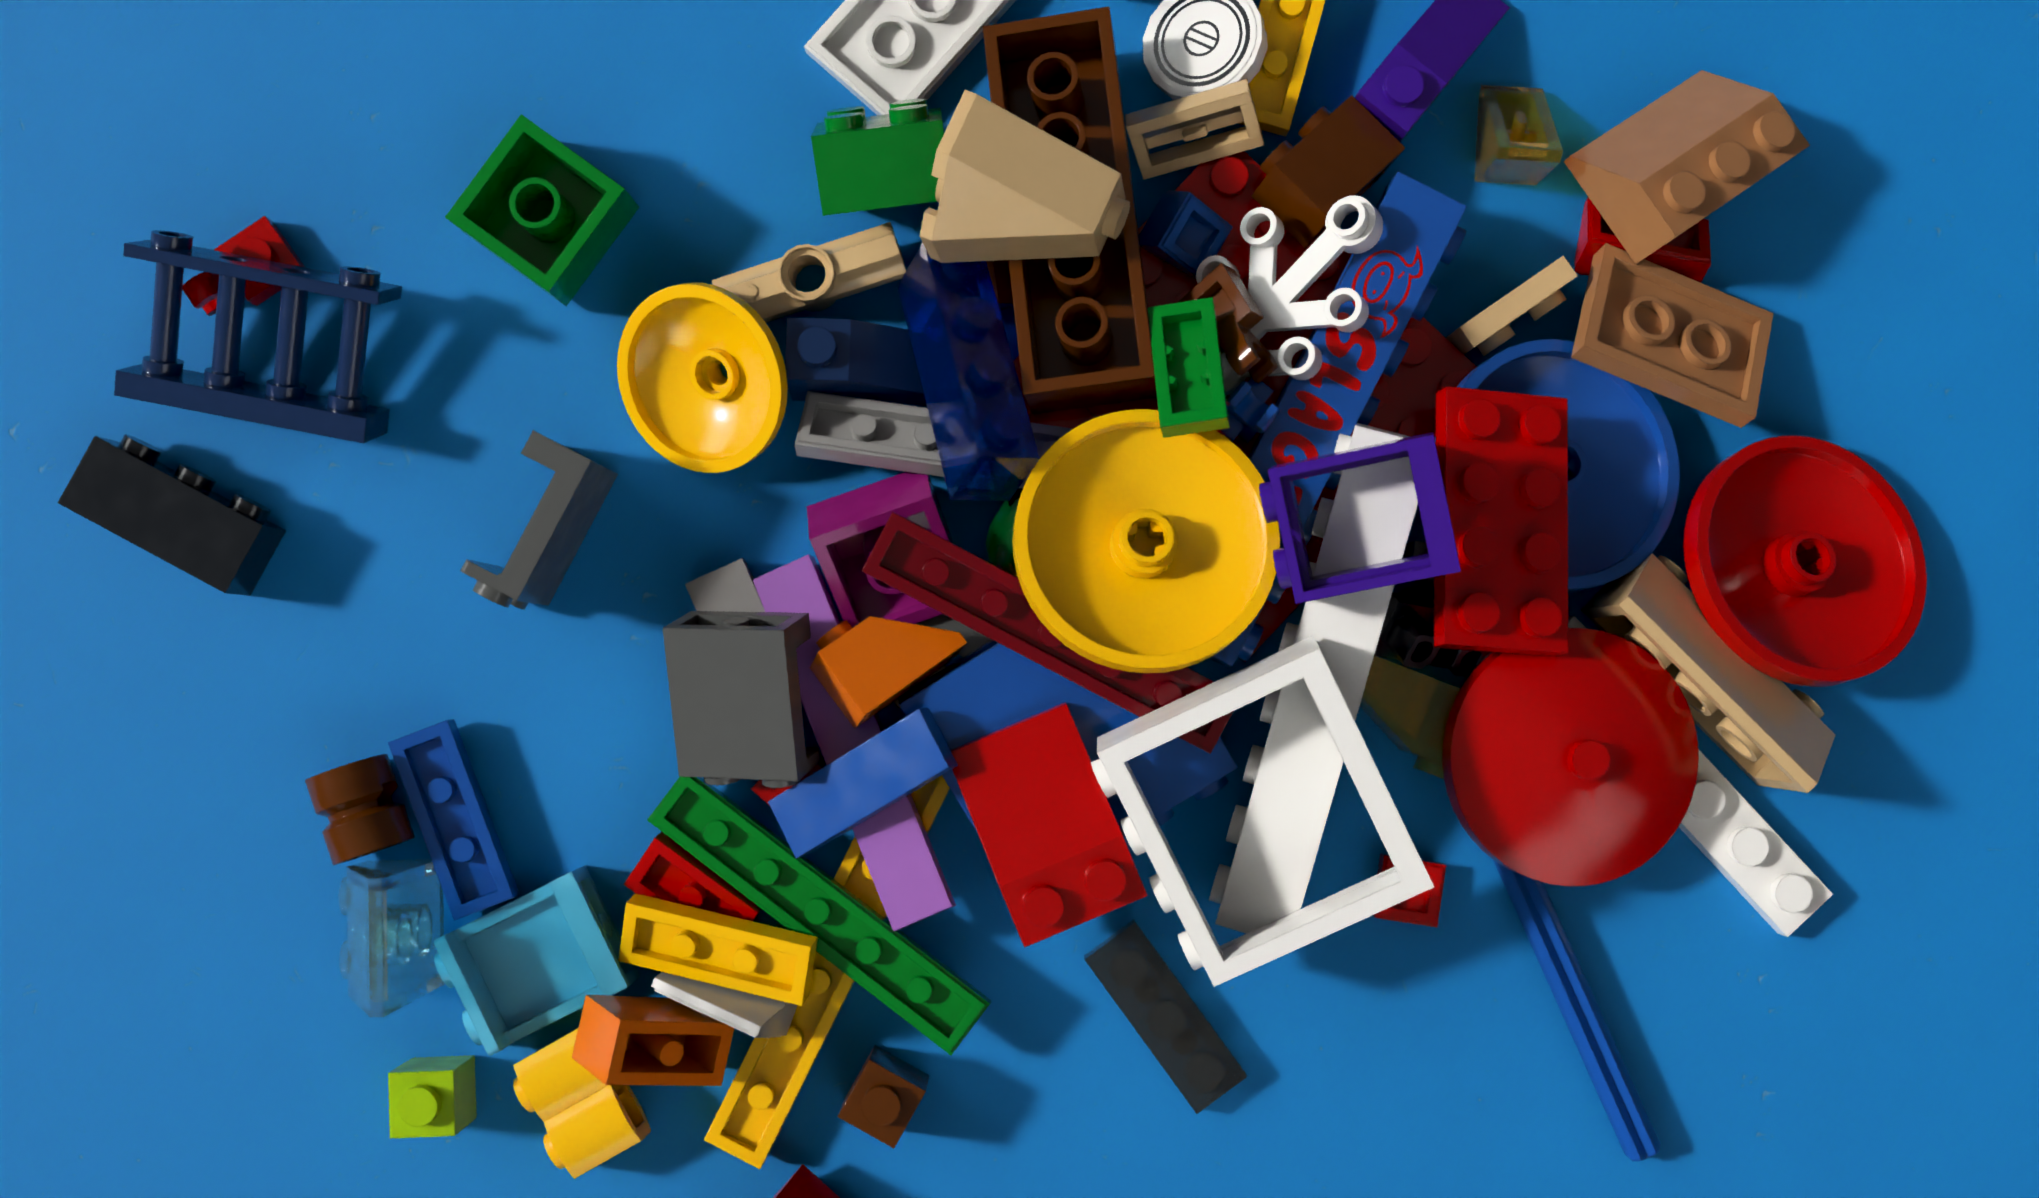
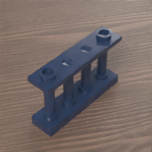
M155 230L151 231V240L124 243L123 256L156 262L150 356H144L142 364L116 370L114 396L359 443H366L387 433L390 409L368 405V397L362 394L371 304L379 305L401 299L402 286L380 282L381 273L366 268L343 266L340 267V274L195 247L192 246L193 236L179 232ZM184 268L219 274L212 368H206L204 373L184 370V361L177 359ZM246 280L282 286L274 379L267 380L266 385L245 381V373L239 371ZM308 292L344 298L336 391L329 392L328 397L306 393L307 385L300 382Z

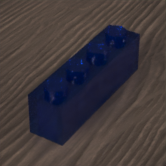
M922 242L898 285V291L950 500L1010 501L1039 461L1040 456L987 262L941 263L930 258Z

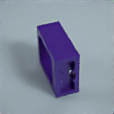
M1433 432L1274 465L1267 469L1270 482L1259 484L1266 522H1279L1284 548L1273 550L1278 582L1281 589L1292 587L1295 604L1461 572ZM1409 456L1428 554L1313 576L1293 480Z

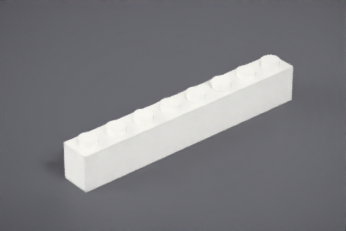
M1357 423L1352 436L1339 434L1334 453L1410 436ZM1409 456L1332 472L1340 474L1341 477L1335 499L1331 500L1322 497L1311 535L1321 537L1323 541L1317 563L1310 562L1312 575L1317 576L1402 559L1418 505ZM1394 585L1305 602L1299 625L1287 622L1282 636L1279 651L1306 638L1314 637L1354 721L1357 717ZM1304 679L1298 680L1265 697L1259 721L1269 723L1271 727L1265 748L1252 745L1242 781L1254 784L1248 808L1236 804L1226 841L1237 844L1231 867L1219 864L1209 898L1210 901L1221 904L1215 924L1246 934L1301 909L1344 762Z

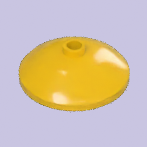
M693 282L670 286L655 292L646 298L628 319L618 348L617 376L619 389L627 413L634 426L656 452L678 466L703 473H719L738 468L754 460L764 452L774 440L782 424L787 406L788 385L786 368L779 345L772 331L757 311L739 296L726 289L707 283ZM721 362L726 368L728 379L721 372Z

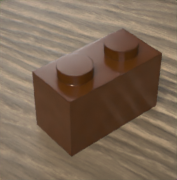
M1352 95L1333 112L1326 106L1320 108L1298 132V135L1303 138L1298 144L1293 146L1287 140L1283 141L1260 166L1266 177L1251 197L1262 207L1270 209L1283 222L1284 229L1304 249L1326 230V216L1334 203L1347 196H1362L1382 177L1405 149Z

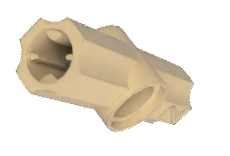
M889 222L818 246L810 244L797 245L788 250L781 258L711 281L712 285L726 289L739 296L757 311L767 323L804 310L811 312L823 311L832 306L838 299L906 278L908 274L892 224ZM810 265H818L825 268L824 282L818 289L812 292H802L796 289V278L803 268Z

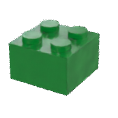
M910 99L890 103L889 114L866 117L863 106L827 111V117H824V122L817 123L811 135L823 216L937 202L935 191L938 178L931 176L936 150L944 135L941 108L928 109L927 99Z
M521 114L445 218L474 241L560 303L567 306L639 209V206L625 188Z

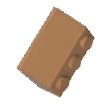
M1701 70L1569 156L1564 163L1633 262L1637 264L1809 147L1810 144L1774 93Z

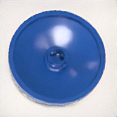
M1542 339L1523 342L1495 354L1473 369L1457 387L1568 398V592H1576L1600 586L1624 576L1640 565L1655 550L1663 539L1675 512L1679 495L1680 463L1676 441L1668 418L1659 401L1650 390L1571 358L1574 341Z

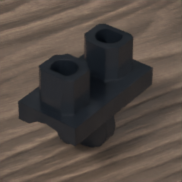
M1414 588L1404 589L1400 593L1392 592L1374 656L1396 659L1403 666L1423 669L1427 665L1449 668L1454 675L1469 677L1488 654V651L1434 648V600L1425 591Z

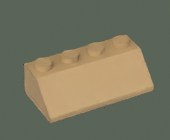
M1650 554L1631 572L1606 583L1581 609L1601 631L1633 642L1658 660L1662 668L1671 674L1680 687L1689 705L1694 723L1757 786L1809 793L1818 784L1835 738V734L1820 720L1824 716L1823 710L1812 698L1797 689L1791 691L1782 681L1756 670L1733 652L1706 621L1693 593L1685 586L1688 582V577L1673 561L1665 556L1660 555L1657 558L1654 554Z

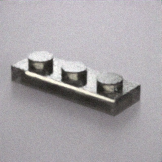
M1134 919L1084 955V960L1196 1114L1248 1077Z

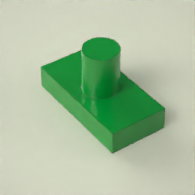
M1213 297L1147 307L1159 420L1163 438L1230 428Z

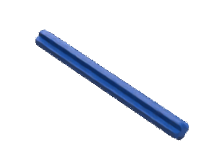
M1493 860L1624 1154L1632 1161H1642L1656 1155L1660 1151L1661 1144L1544 883L1511 871Z

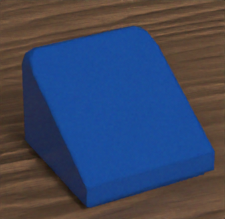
M1168 190L1160 198L1139 234L1140 246L1147 252L1196 279V272L1200 263L1207 257L1218 254L1233 226L1192 193Z

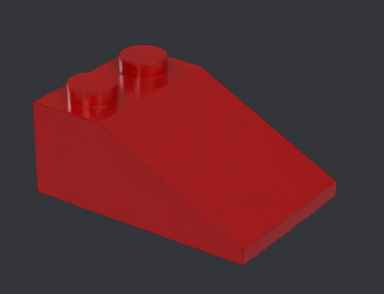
M1066 702L951 750L958 766L952 769L1024 948L1147 896L1107 797L1093 772L1090 757Z

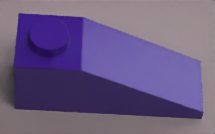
M1435 0L1356 94L1355 99L1401 143L1510 7L1501 0Z

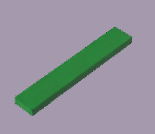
M680 776L647 819V821L788 930L818 937L816 951L949 1055L954 1053L990 1005L991 1000L901 930L893 931L888 920L805 856L795 858L788 843L714 786L706 784L702 777Z

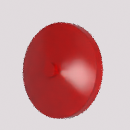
M1795 435L1767 438L1741 449L1719 463L1702 481L1691 501L1684 527L1683 548L1685 567L1692 593L1710 627L1733 652L1756 670L1780 681L1800 686L1823 687L1838 685L1874 673L1886 666L1898 656L1912 638L1921 619L1927 588L1926 562L1922 543L1909 511L1892 486L1872 466L1854 453L1833 443L1812 437Z
M1568 628V653L1556 657L1493 652L1485 658L1464 682L1454 700L1445 726L1442 745V766L1447 794L1458 820L1470 838L1483 852L1507 869L1533 880L1560 886H1587L1611 881L1632 872L1655 856L1670 840L1686 815L1692 800L1698 773L1699 748L1694 719L1686 698L1671 674L1662 668L1658 660L1633 642L1611 633L1587 628Z

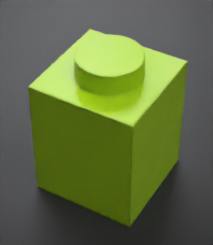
M475 1055L413 1057L388 1073L390 1139L455 1136L477 1118Z

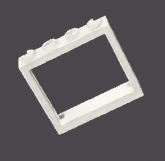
M1313 636L1097 737V755L1099 759L1091 762L1096 779L1107 798L1118 794L1128 814L1127 817L1120 820L1127 841L1136 856L1147 852L1157 874L1149 877L1153 892L1165 913L1176 910L1186 930L1178 934L1183 952L1194 971L1201 967L1205 968L1214 987L1434 888L1429 874ZM1304 679L1394 867L1219 946L1127 761L1298 680Z

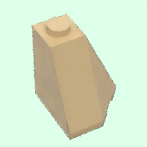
M964 90L935 154L931 176L938 178L935 191L936 201L939 202L938 211L930 207L924 211L919 236L930 258L941 263L1093 257L1100 255L1108 237L1116 239L1120 235L1128 217L1130 201L1125 200L1121 173L982 96Z

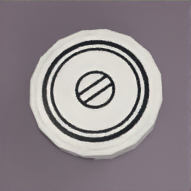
M1163 0L1150 16L1143 36L1144 64L1158 88L1173 100L1247 79L1248 83H1250L1260 71L1268 48L1264 20L1253 0Z

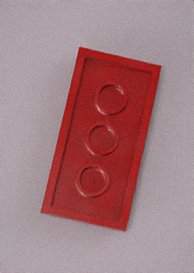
M1446 386L1436 393L1435 444L1461 572L1434 577V648L1556 657L1567 654L1568 398Z

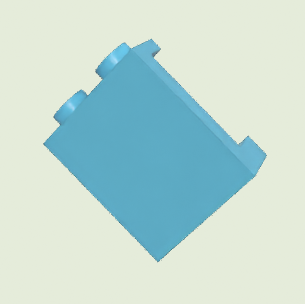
M586 865L434 940V945L438 952L434 956L436 969L443 982L449 988L455 987L466 1009L462 1012V1019L469 1037L476 1045L483 1044L489 1056L503 1050L513 1042L583 1008L586 995L612 996L629 987L640 978L635 965L618 961L621 936Z

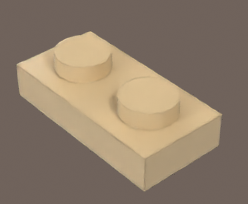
M1563 255L1448 335L1446 339L1464 355L1477 346L1482 355L1485 356L1516 335L1509 324L1528 311L1533 320L1536 321L1565 301L1566 297L1560 288L1578 275Z

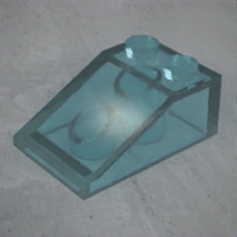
M431 859L365 861L348 866L347 877L342 879L339 888V907L341 913L347 915V940L342 944L340 951V972L344 979H348V997L370 1018L385 1017L445 984L434 962V956L438 953L434 940L444 935L443 890Z

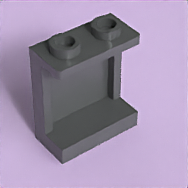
M534 430L521 454L555 471L553 478L505 568L466 559L460 570L477 580L473 591L501 606L508 608L511 604L525 610L528 603L549 606L618 476L617 473Z
M690 611L663 627L679 776L704 777V782L709 785H727L741 779L762 780V784L766 787L783 788L799 783L801 778L820 762L819 748L805 747L796 648L811 638L809 613Z

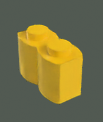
M578 1028L513 1065L517 1076L513 1080V1087L519 1102L528 1112L532 1113L535 1111L544 1122L547 1134L544 1135L543 1142L549 1158L557 1168H566L574 1179L641 1142L651 1132L646 1115L629 1085H605L572 1059Z

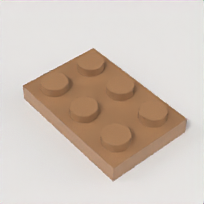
M1605 243L1593 255L1571 358L1742 428L1756 418L1774 313L1646 259L1635 264L1626 251Z

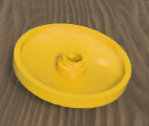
M1151 409L1124 410L1093 418L1075 427L1057 440L1039 459L1023 487L1017 505L1012 539L1013 558L1022 591L1038 619L1052 635L1080 656L1097 664L1135 673H1162L1198 664L1226 648L1241 635L1257 616L1272 589L1276 576L1273 550L1280 548V533L1278 521L1267 523L1259 490V484L1265 482L1251 460L1241 449L1216 430L1163 438L1160 428L1159 411Z

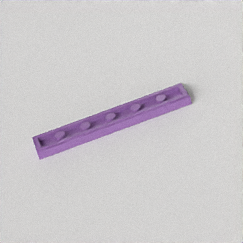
M808 554L753 579L765 612L809 613L811 638L796 648L802 705L826 765L885 730L878 713L854 729L809 668L817 652L821 650L816 642L825 633L841 623L815 557ZM911 794L852 829L893 931H898L956 906Z

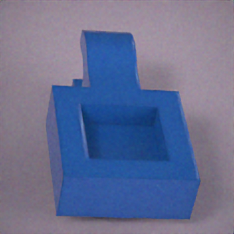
M1252 377L1248 382L1241 381L1226 400L1230 428L1216 431L1226 436L1232 442L1239 436L1247 443L1257 432L1263 434L1280 414V409L1274 404H1265V401L1274 390L1264 382L1255 383Z

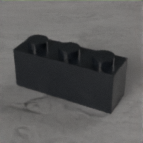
M125 434L121 442L94 436L61 495L58 504L224 593L251 596L286 532L285 529L267 520L271 510L237 493L234 494L232 500L212 491L216 480L187 465L179 464L176 471L157 461L162 452L138 438Z

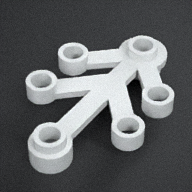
M1354 195L1344 197L1334 203L1326 216V230L1277 282V246L1284 236L1283 222L1270 209L1265 207L1254 208L1243 217L1240 232L1243 239L1250 244L1248 292L1264 316L1260 322L1250 329L1258 340L1267 332L1336 327L1342 332H1353L1365 324L1369 315L1368 304L1364 298L1351 288H1339L1333 291L1326 300L1296 301L1343 251L1360 254L1370 250L1377 244L1383 232V219L1379 211L1367 199ZM1354 211L1359 212L1358 221L1353 227L1341 229V223L1347 215ZM1263 221H1270L1268 233L1261 238H1255L1256 227ZM1213 255L1200 263L1196 272L1197 284L1201 282L1221 263L1234 269L1239 277L1240 274L1236 266L1226 258ZM1347 301H1355L1353 314L1347 319L1338 320L1337 312L1339 307ZM1292 337L1286 340L1279 350H1268L1278 365V368L1269 376L1289 375L1296 380H1308L1318 373L1322 365L1321 351L1304 337ZM1308 349L1309 356L1306 363L1299 368H1292L1291 361L1293 355L1299 350ZM1225 353L1221 355L1225 392L1226 396H1228L1241 381H1245L1246 378L1251 376L1248 371L1242 376L1237 375L1229 364Z

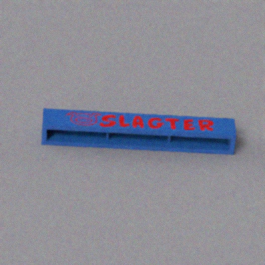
M1399 171L1386 186L1375 207L1383 219L1381 238L1370 250L1360 254H1351L1333 291L1339 288L1355 290L1368 304V318L1361 328L1353 332H1342L1336 327L1315 328L1311 332L1308 340L1316 345L1322 354L1320 370L1308 380H1296L1291 376L1288 377L1275 403V406L1280 409V414L1263 434H1259L1248 456L1261 474L1264 482H1270L1267 470L1270 467L1334 453L1339 434L1350 436L1357 423L1369 425L1380 403V399L1371 395L1382 373L1389 377L1393 376L1408 349L1409 343L1400 339L1411 317L1418 321L1422 319L1437 292L1438 287L1429 282L1439 261L1449 265L1466 235L1467 230L1458 226L1467 208L1466 205ZM1347 301L1339 307L1337 312L1338 320L1347 319L1353 314L1355 301ZM1308 349L1302 350L1294 368H1299L1306 363L1309 356ZM1327 473L1293 480L1306 545L1312 537V529L1317 515V510L1313 508L1324 486L1331 490L1337 487L1341 477L1340 474ZM1279 527L1280 548H1284ZM1277 574L1266 599L1274 604L1279 601L1285 589L1280 588ZM1261 610L1238 638L1209 659L1225 667H1233L1237 657L1247 661L1256 648L1264 630L1263 626L1255 623Z

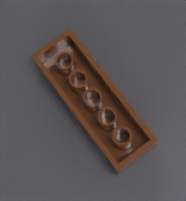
M1108 6L983 26L991 102L1121 173L1125 200L1130 201L1128 217L1120 235L1116 239L1108 237L1099 256L1009 260L1022 387L1027 404L1032 414H1041L1157 398L1147 310L1148 304L1110 8Z

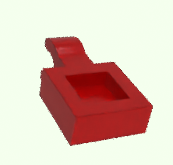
M263 216L214 249L216 251L305 267L274 222L266 216ZM203 272L184 283L182 290L196 309L202 307L208 316L216 314L219 274ZM246 280L245 298L248 302L258 306L279 292L282 286Z

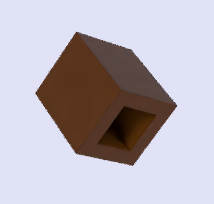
M874 1045L845 1097L837 1117L894 1149L926 1092L929 1075Z

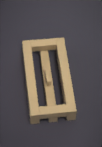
M1247 79L1125 114L1126 129L1143 180L1264 146L1262 130L1258 122ZM1245 122V127L1151 154L1148 149L1182 139L1185 142L1207 136L1209 131Z

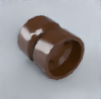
M381 754L349 763L305 780L315 813L328 817L329 824L322 834L333 866L415 838L405 805L393 802L391 795L398 788V784L388 754Z

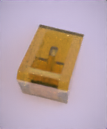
M1481 85L1478 106L1475 182L1537 185L1560 163L1563 154L1544 90L1541 88Z

